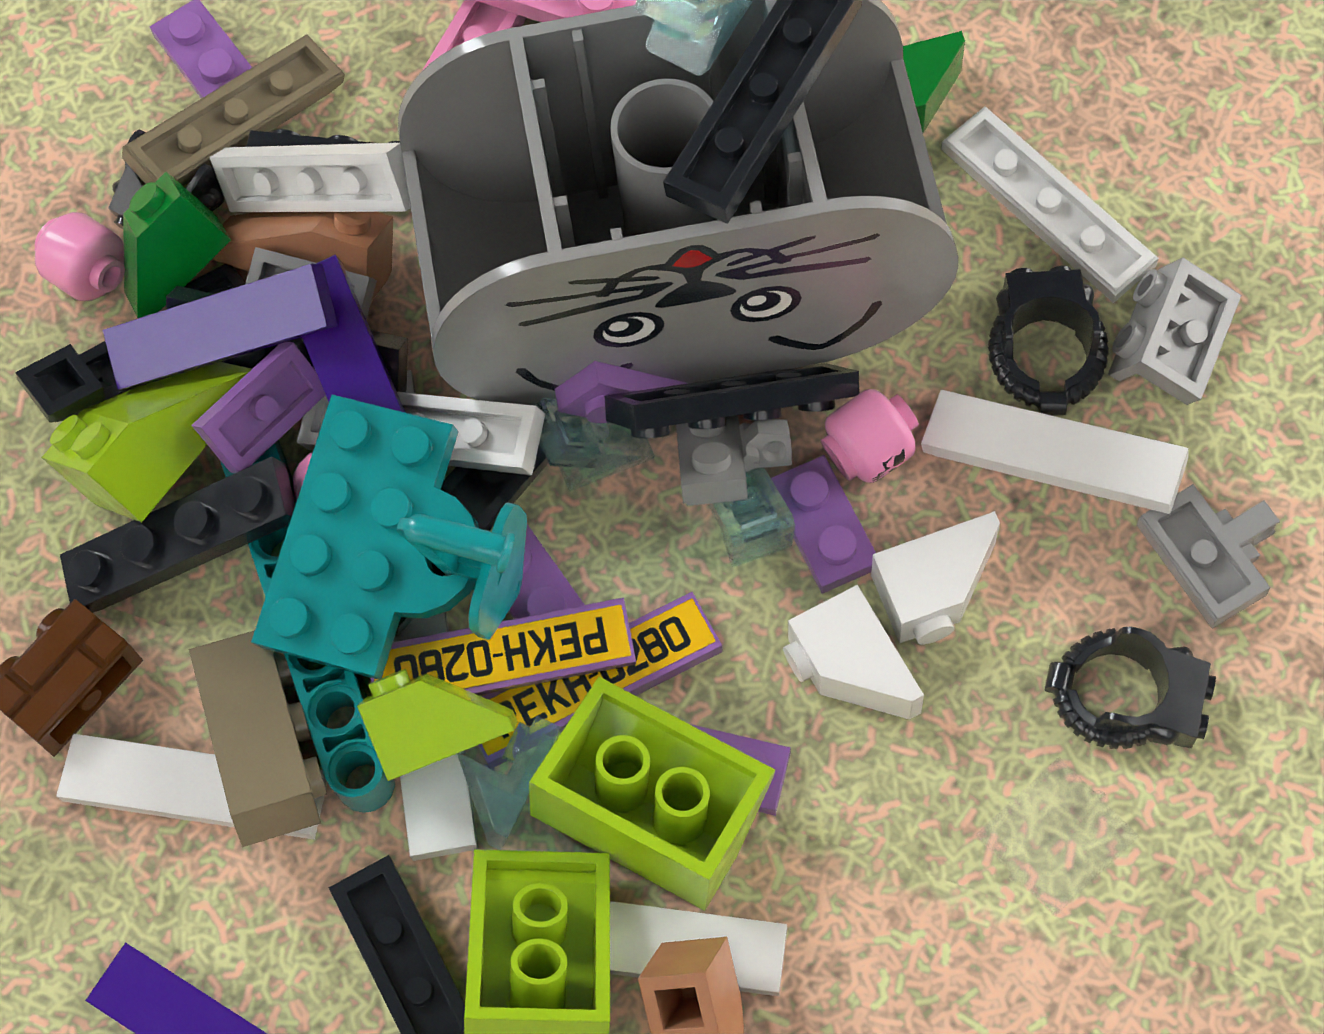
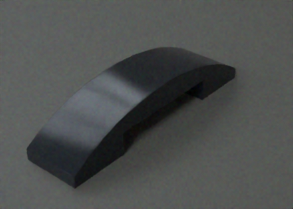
M224 264L187 283L184 287L217 294L245 285L246 282L233 266ZM105 341L81 354H78L72 345L69 344L15 372L16 379L49 423L64 421L72 415L78 416L86 408L131 390L117 389Z

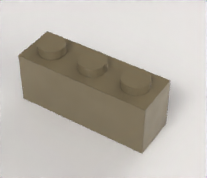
M254 631L189 649L230 816L242 847L321 824L315 798L327 795L316 756L308 759H303L299 743L311 740V736L300 701L288 705L284 689L295 685L285 655L251 643Z

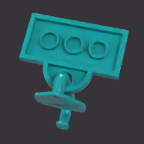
M331 395L251 643L268 650L374 679H381L401 617L426 619L450 611L469 595L471 590H474L469 609V628L476 636L490 640L514 604L521 589L527 514L519 505L507 502L501 508L492 532L479 529L478 522L456 497L441 490L459 433L453 424ZM432 564L438 567L446 576L436 575Z

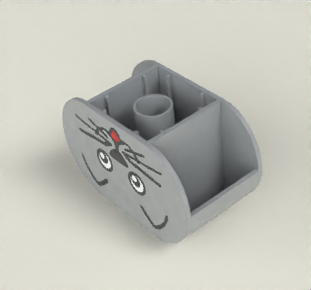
M777 0L654 1L491 32L457 45L431 62L411 83L404 95L398 115V134L416 238L435 366L443 379L457 391L476 400L537 406L540 410H558L555 388L594 361L686 383L792 369L824 363L860 352L895 336L930 312L943 299L956 278L958 253L954 237L946 223L903 60V45L899 28L888 7L881 0H862L861 8L728 224L667 197L663 181Z

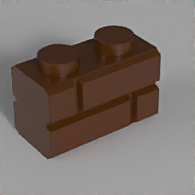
M76 599L65 609L58 608L53 610L41 621L36 631L37 639L20 657H10L0 664V711L53 757L59 753L71 740L73 734H76L143 661L124 638Z

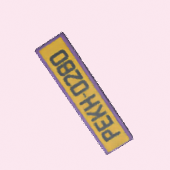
M693 592L629 623L637 663L635 665L488 693L482 696L512 709L518 721L514 731L479 744L490 769L561 734L598 677L637 696L722 653V644Z
M623 597L502 621L490 640L480 638L470 628L393 642L382 678L406 669L410 680L427 673L474 694L483 695L635 665L637 663ZM371 678V683L378 679Z

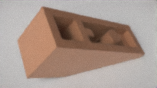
M253 212L232 215L222 224L231 241L212 259L249 271L255 247L315 263L336 254L342 262L345 271L377 280L372 297L373 300L385 285L392 272L393 217L379 212Z
M728 937L661 943L638 977L650 1033L744 1034L742 999Z

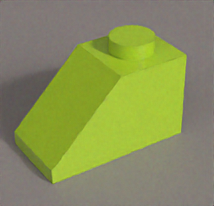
M406 669L368 684L372 695L366 697L357 705L388 781L515 730L518 722L513 710L427 673L410 680Z

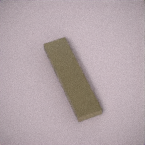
M306 34L123 146L122 159L145 184L149 182L155 183L165 172H168L184 186L191 182L198 169L204 163L213 167L210 160L211 156L225 147H246L250 130L270 132L331 93L343 83L345 74Z

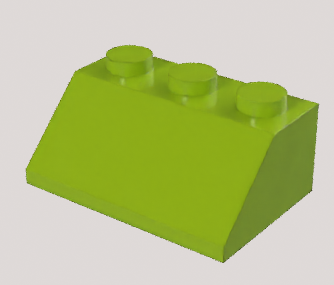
M598 677L529 781L530 815L598 853H610V859L705 911L740 852L774 777L775 769L609 681Z

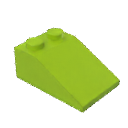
M218 362L136 387L82 410L78 416H69L61 422L50 437L52 446L41 458L95 505L142 523L207 446L206 442L191 425L250 372L252 368Z
M474 849L464 1034H609L610 853Z

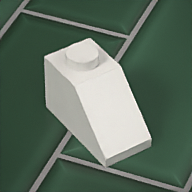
M995 511L873 554L871 577L899 644L916 638L918 644H930L945 638L954 631L953 624L961 621L995 546L1000 525Z
M858 585L788 620V641L790 644L784 646L783 651L792 671L800 682L811 678L820 695L902 718L911 719L921 714L924 694Z

